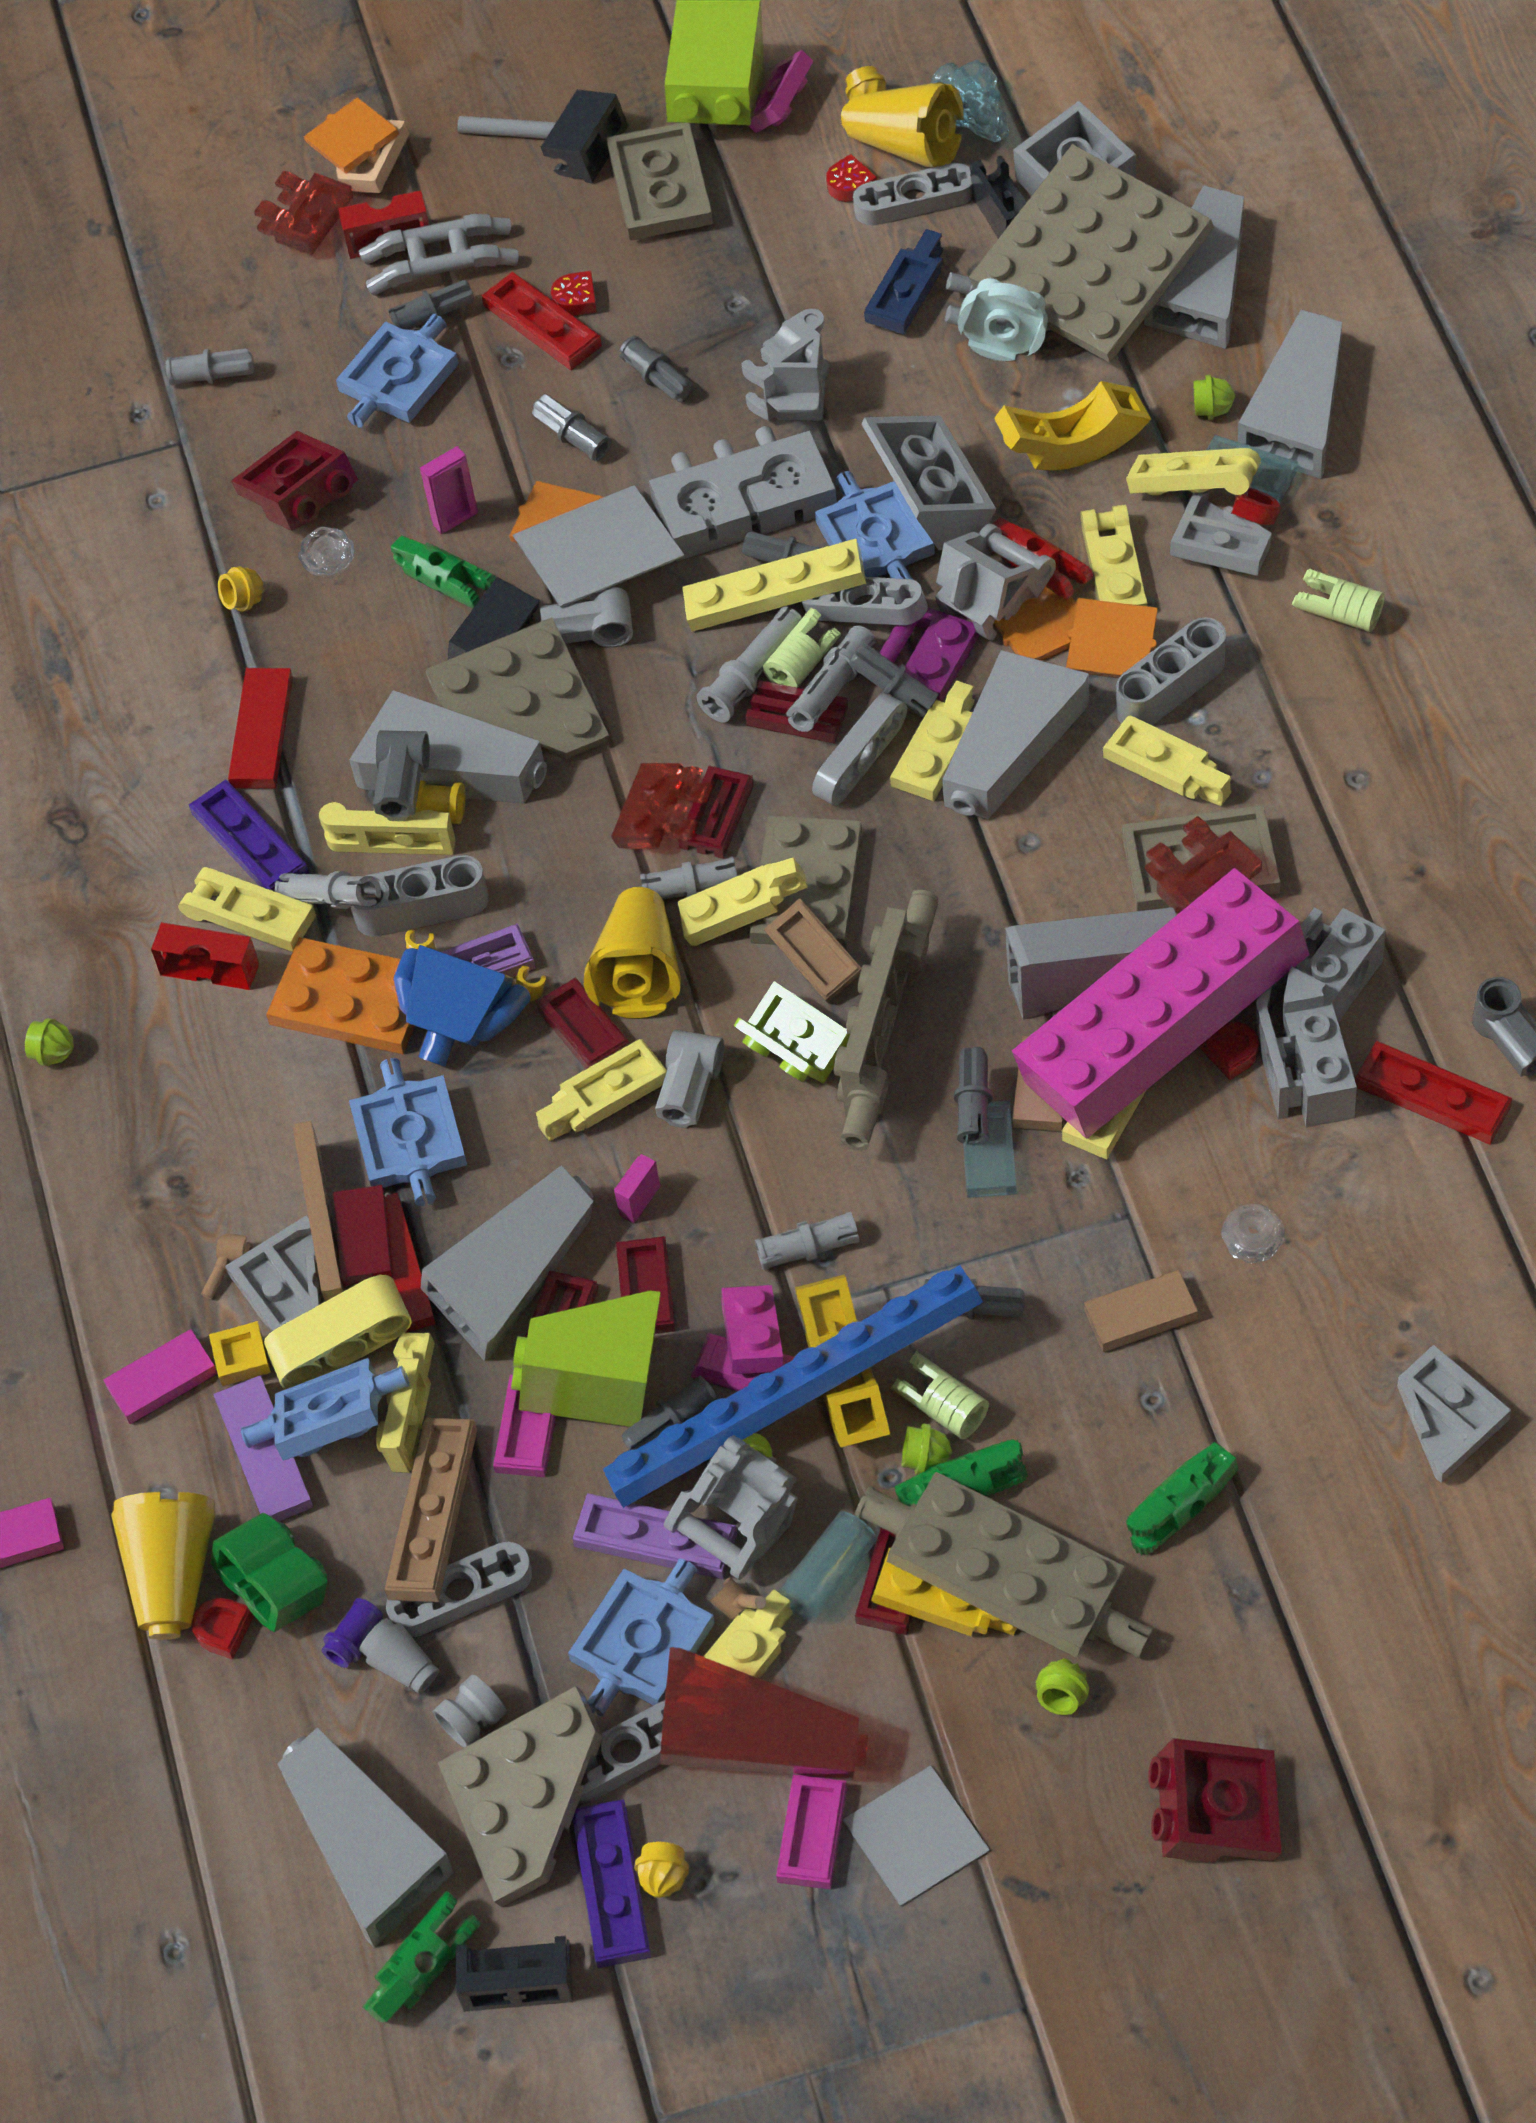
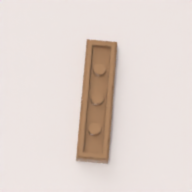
M310 1120L294 1124L293 1132L320 1285L326 1302L346 1290L341 1279L339 1251L320 1146L312 1121Z
M424 1419L385 1585V1593L388 1600L439 1602L477 1434L474 1419Z

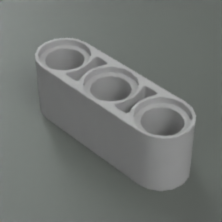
M1197 618L1124 672L1116 684V714L1118 721L1122 724L1127 716L1131 715L1150 725H1154L1218 676L1226 663V630L1222 623L1213 618Z
M458 855L365 875L373 876L378 880L381 887L380 898L367 897L377 901L375 906L353 905L351 911L357 929L361 933L371 937L382 936L476 915L486 908L489 902V893L480 862L468 855Z

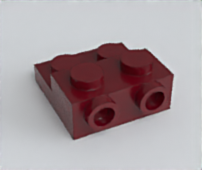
M296 431L232 479L231 483L239 496L260 505L268 520L293 531L295 528L315 520L319 510L329 502L346 496L351 491L352 485L358 481V478L344 451L300 431Z
M1173 1738L1157 1756L1152 1758L1149 1766L1148 1781L1152 1789L1159 1790L1160 1808H1156L1153 1813L1151 1834L1155 1841H1162L1163 1857L1214 1863L1222 1855L1274 1861L1282 1853L1274 1750Z

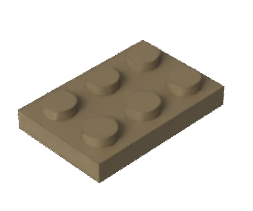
M677 123L606 137L629 240L713 224L712 212L689 123Z
M1264 805L1122 824V838L1137 911L1189 906L1234 868L1267 895L1280 893V878Z
M768 815L760 866L794 857L805 872L808 888L784 897V900L777 905L778 912L752 922L750 927L751 943L776 945L765 933L764 929L798 899H801L842 947L846 949L862 836L861 821Z

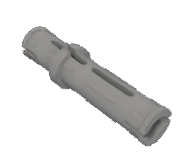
M854 626L849 630L838 647L829 650L824 658V666L808 684L798 700L787 711V716H791L788 718V722L792 727L802 732L810 731L843 685L854 680L859 672L853 669L849 662L855 651L862 644H867L874 648L876 641H871L875 637L870 630L863 626Z
M335 871L329 875L284 873L279 878L282 881L288 882L276 881L275 892L305 903L332 904L331 907L334 909H347L353 905L368 907L375 905L377 901L367 897L380 898L381 887L378 880L373 876H350L351 873L346 871Z

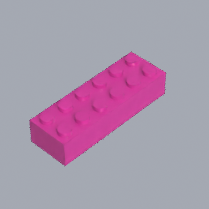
M1236 868L1232 869L1012 1050L1024 1082L1083 1137L1088 1139L1286 975L1292 966H1297L1309 956L1300 922Z

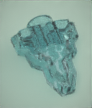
M978 59L962 67L955 63H947L934 73L931 83L943 82L951 84L960 93L964 113L963 119L954 115L957 127H968L976 135L994 142L1009 136L1006 113L998 105L1001 98L1000 92L995 86L997 76L987 63H981Z

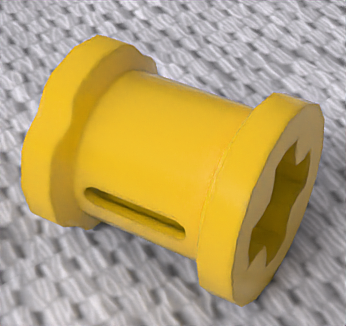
M420 780L416 812L433 810L440 813H449L451 823L459 825L462 822L465 811L466 794L464 784L455 782L453 786L426 784V781Z

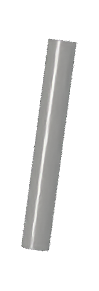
M459 116L457 128L458 133L546 139L556 122Z

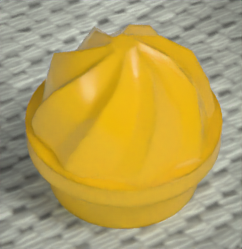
M874 66L858 68L852 71L845 79L847 84L845 93L849 100L855 95L880 92L886 89L885 77L879 74Z
M238 566L231 568L228 573L220 576L218 592L223 605L227 609H237L243 612L250 610L254 604L261 601L264 583L255 570Z
M651 1842L642 1847L641 1856L635 1860L634 1869L645 1892L651 1896L661 1898L668 1897L673 1892L681 1889L685 1878L689 1874V1864L684 1860L685 1850L681 1846L669 1842Z

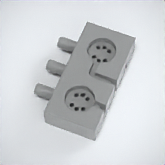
M763 426L755 434L760 446L734 453L730 442L727 439H721L713 447L718 459L692 466L686 453L679 452L675 454L671 462L676 472L649 480L652 503L659 520L685 555V557L676 561L744 541L747 533L752 532L753 524L757 523L763 535L795 525V511L799 510L805 522L816 518L815 511L836 504L835 486L810 431L776 440L772 429L768 426Z

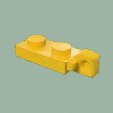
M889 1548L871 1600L873 1603L968 1636H972L973 1632L986 1634L988 1627L1010 1635L1015 1634L1017 1627L888 1563L887 1558L891 1549Z

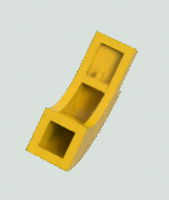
M1100 381L1086 398L1067 409L1051 413H1040L1004 405L994 418L1003 434L1005 444L1010 450L1017 453H1027L1034 469L1064 470L1098 460L1126 444L1151 420L1134 388Z
M845 1275L795 1287L809 1348L817 1347L838 1335L839 1331L846 1325L857 1322ZM870 1367L822 1394L840 1448L890 1435L879 1387Z

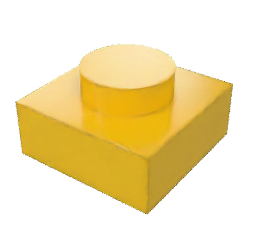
M258 1321L209 1334L216 1369L222 1386L271 1373Z

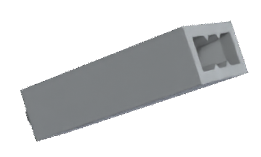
M1203 185L1191 208L1211 218L1214 229L1144 318V325L1226 349L1230 339L1243 233L1244 197Z
M1300 310L1238 423V448L1253 449L1263 461L1319 479L1322 478L1325 471L1341 354V321L1331 319L1325 315Z
M1001 650L942 779L944 807L951 808L962 815H976L989 819L1086 710L1089 704V673Z
M394 690L349 759L356 786L365 790H375L378 776L376 739L379 730L427 731L430 741V760L427 773H421L420 780L426 781V784L441 786H453L455 782H461L465 786L467 799L525 803L533 788L537 789L541 786L547 771V764L543 759L540 741Z
M1174 908L1014 925L1005 928L1008 982L1023 1020L1063 1009L1176 916Z
M562 1165L422 1269V1291L484 1361L493 1355L544 1285L549 1271L555 1270L591 1219L594 1201L592 1200L593 1194L590 1188L579 1176L574 1175L572 1177Z
M316 1728L307 1737H300L292 1742L284 1752L283 1759L277 1764L366 1940L375 1948L454 1872L447 1854L322 1731Z

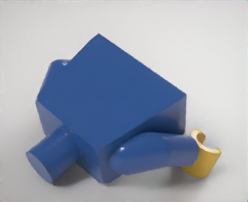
M408 930L405 934L407 949L403 952L393 980L399 1007L406 1015V1022L428 1030L418 1056L421 1059L445 1067L454 1040L477 1047L480 1041L491 1040L515 1021L530 1001L537 1000L542 996L546 976H541L540 981L537 983L526 982L525 980L529 973L528 966H522L519 969L516 984L512 985L514 979L512 977L436 951L433 933H429L428 940L422 944H416L415 930Z

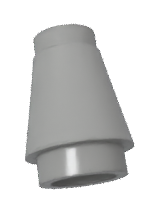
M388 1618L383 1619L369 1632L360 1646V1651L367 1657L366 1664L412 1688L418 1694L425 1691L439 1673V1669L432 1664L429 1657L400 1622L393 1624Z

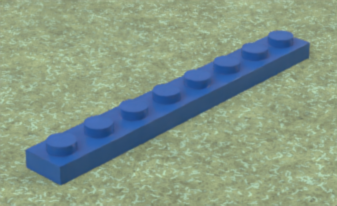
M961 1265L950 1271L939 1272L931 1277L928 1283L906 1296L893 1298L880 1311L860 1322L846 1325L839 1331L838 1335L817 1347L802 1350L792 1361L773 1372L758 1375L745 1388L727 1398L711 1402L705 1407L703 1412L682 1424H674L667 1427L657 1438L640 1448L623 1452L613 1463L603 1468L615 1496L623 1508L712 1458L719 1447L724 1445L730 1436L734 1435L741 1440L747 1438L978 1306L983 1301L977 1289Z

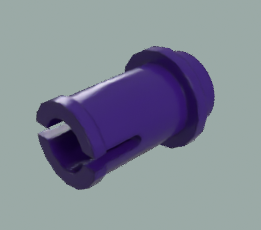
M356 1598L351 1609L334 1633L328 1632L323 1638L325 1645L322 1648V1653L335 1665L347 1668L350 1663H357L361 1657L360 1646L369 1632L383 1619L382 1612L371 1602L362 1598Z

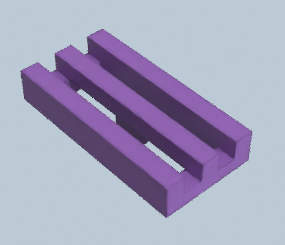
M518 923L442 951V953L465 961L472 959L471 963L500 972L509 977L517 976L522 966H528L529 971L536 969L534 959ZM516 943L515 946L509 947L507 949L501 950L491 955L489 953L491 951L497 950L507 945Z

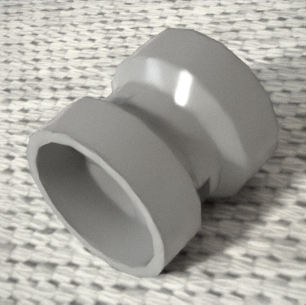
M473 1674L459 1686V1694L455 1697V1701L445 1699L432 1711L441 1727L462 1748L480 1739V1727L484 1728L486 1725H495L507 1714V1710L498 1696L485 1682Z

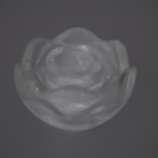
M319 527L313 533L303 538L298 558L303 568L312 575L319 578L336 577L345 572L352 563L354 543L348 539L342 530Z
M1248 1203L1237 1207L1228 1214L1223 1222L1221 1237L1224 1239L1228 1251L1233 1257L1242 1259L1247 1263L1266 1261L1276 1254L1278 1248L1285 1241V1228L1279 1215L1272 1209L1262 1204ZM1256 1229L1258 1232L1250 1233L1249 1230Z

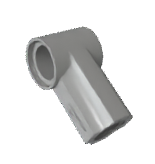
M612 586L590 595L589 600L576 601L561 608L558 604L541 606L540 608L541 622L553 618L564 643L594 640L595 643L603 647H618L628 643L633 636L629 595L622 588Z
M677 1029L672 1032L666 1054L667 1072L655 1107L658 1118L665 1120L670 1126L687 1128L689 1125L698 1123L710 1080H716L721 1071L725 1048L722 1037Z

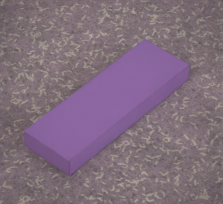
M261 1375L213 1394L260 1514L264 1512L279 1522L313 1508L294 1457L285 1461L282 1460L275 1446V1437L253 1445L250 1448L246 1446L242 1438L241 1427L267 1419L274 1409Z
M587 1493L572 1539L574 1547L673 1569L678 1559L682 1558L686 1560V1564L689 1561L697 1568L696 1574L724 1579L728 1566L678 1530L675 1533L667 1530L664 1527V1522L670 1511L634 1503L623 1508L616 1499ZM696 1517L731 1543H735L737 1536L735 1525Z

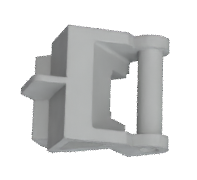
M813 308L803 310L782 323L778 333L763 343L761 356L762 361L768 363L766 366H755L751 360L742 362V371L745 378L762 387L764 391V399L759 398L754 392H749L746 395L747 407L754 414L767 421L774 417L779 420H823L826 388L824 379L829 375V363L823 356L821 331L825 326L824 315L820 310Z
M991 523L987 524L979 533L973 531L944 542L936 583L942 587L935 596L938 607L943 613L958 617L959 613L968 617L973 621L976 632L992 641L997 635V632L993 630L995 619L997 621H1000L1001 618L1008 620L1011 616H1015L1023 602L1031 598H1038L1052 577L1056 568V562L1047 555L1039 557L1003 536L999 527ZM994 551L1019 567L1009 569L990 558Z
M734 1435L730 1436L714 1454L693 1490L680 1493L665 1519L664 1527L672 1533L678 1530L728 1565L731 1568L730 1574L741 1580L748 1574L756 1560L760 1559L790 1527L798 1499L790 1490L797 1478L777 1465V1460L774 1457L767 1458ZM701 1504L704 1506L713 1504L741 1523L738 1530L747 1537V1542L741 1550L690 1513L694 1512Z

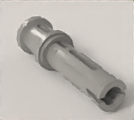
M782 607L774 619L759 633L741 656L736 660H730L723 664L719 669L720 676L710 687H703L697 694V702L704 713L718 722L724 723L729 721L734 715V707L743 697L751 696L756 690L757 678L763 672L765 662L802 619L797 611L794 609L789 611L788 607Z

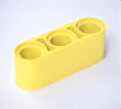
M378 1275L356 1284L276 1328L265 1338L264 1346L280 1384L286 1390L353 1363L398 1338L401 1332H406L410 1328L412 1321L393 1278L388 1275Z

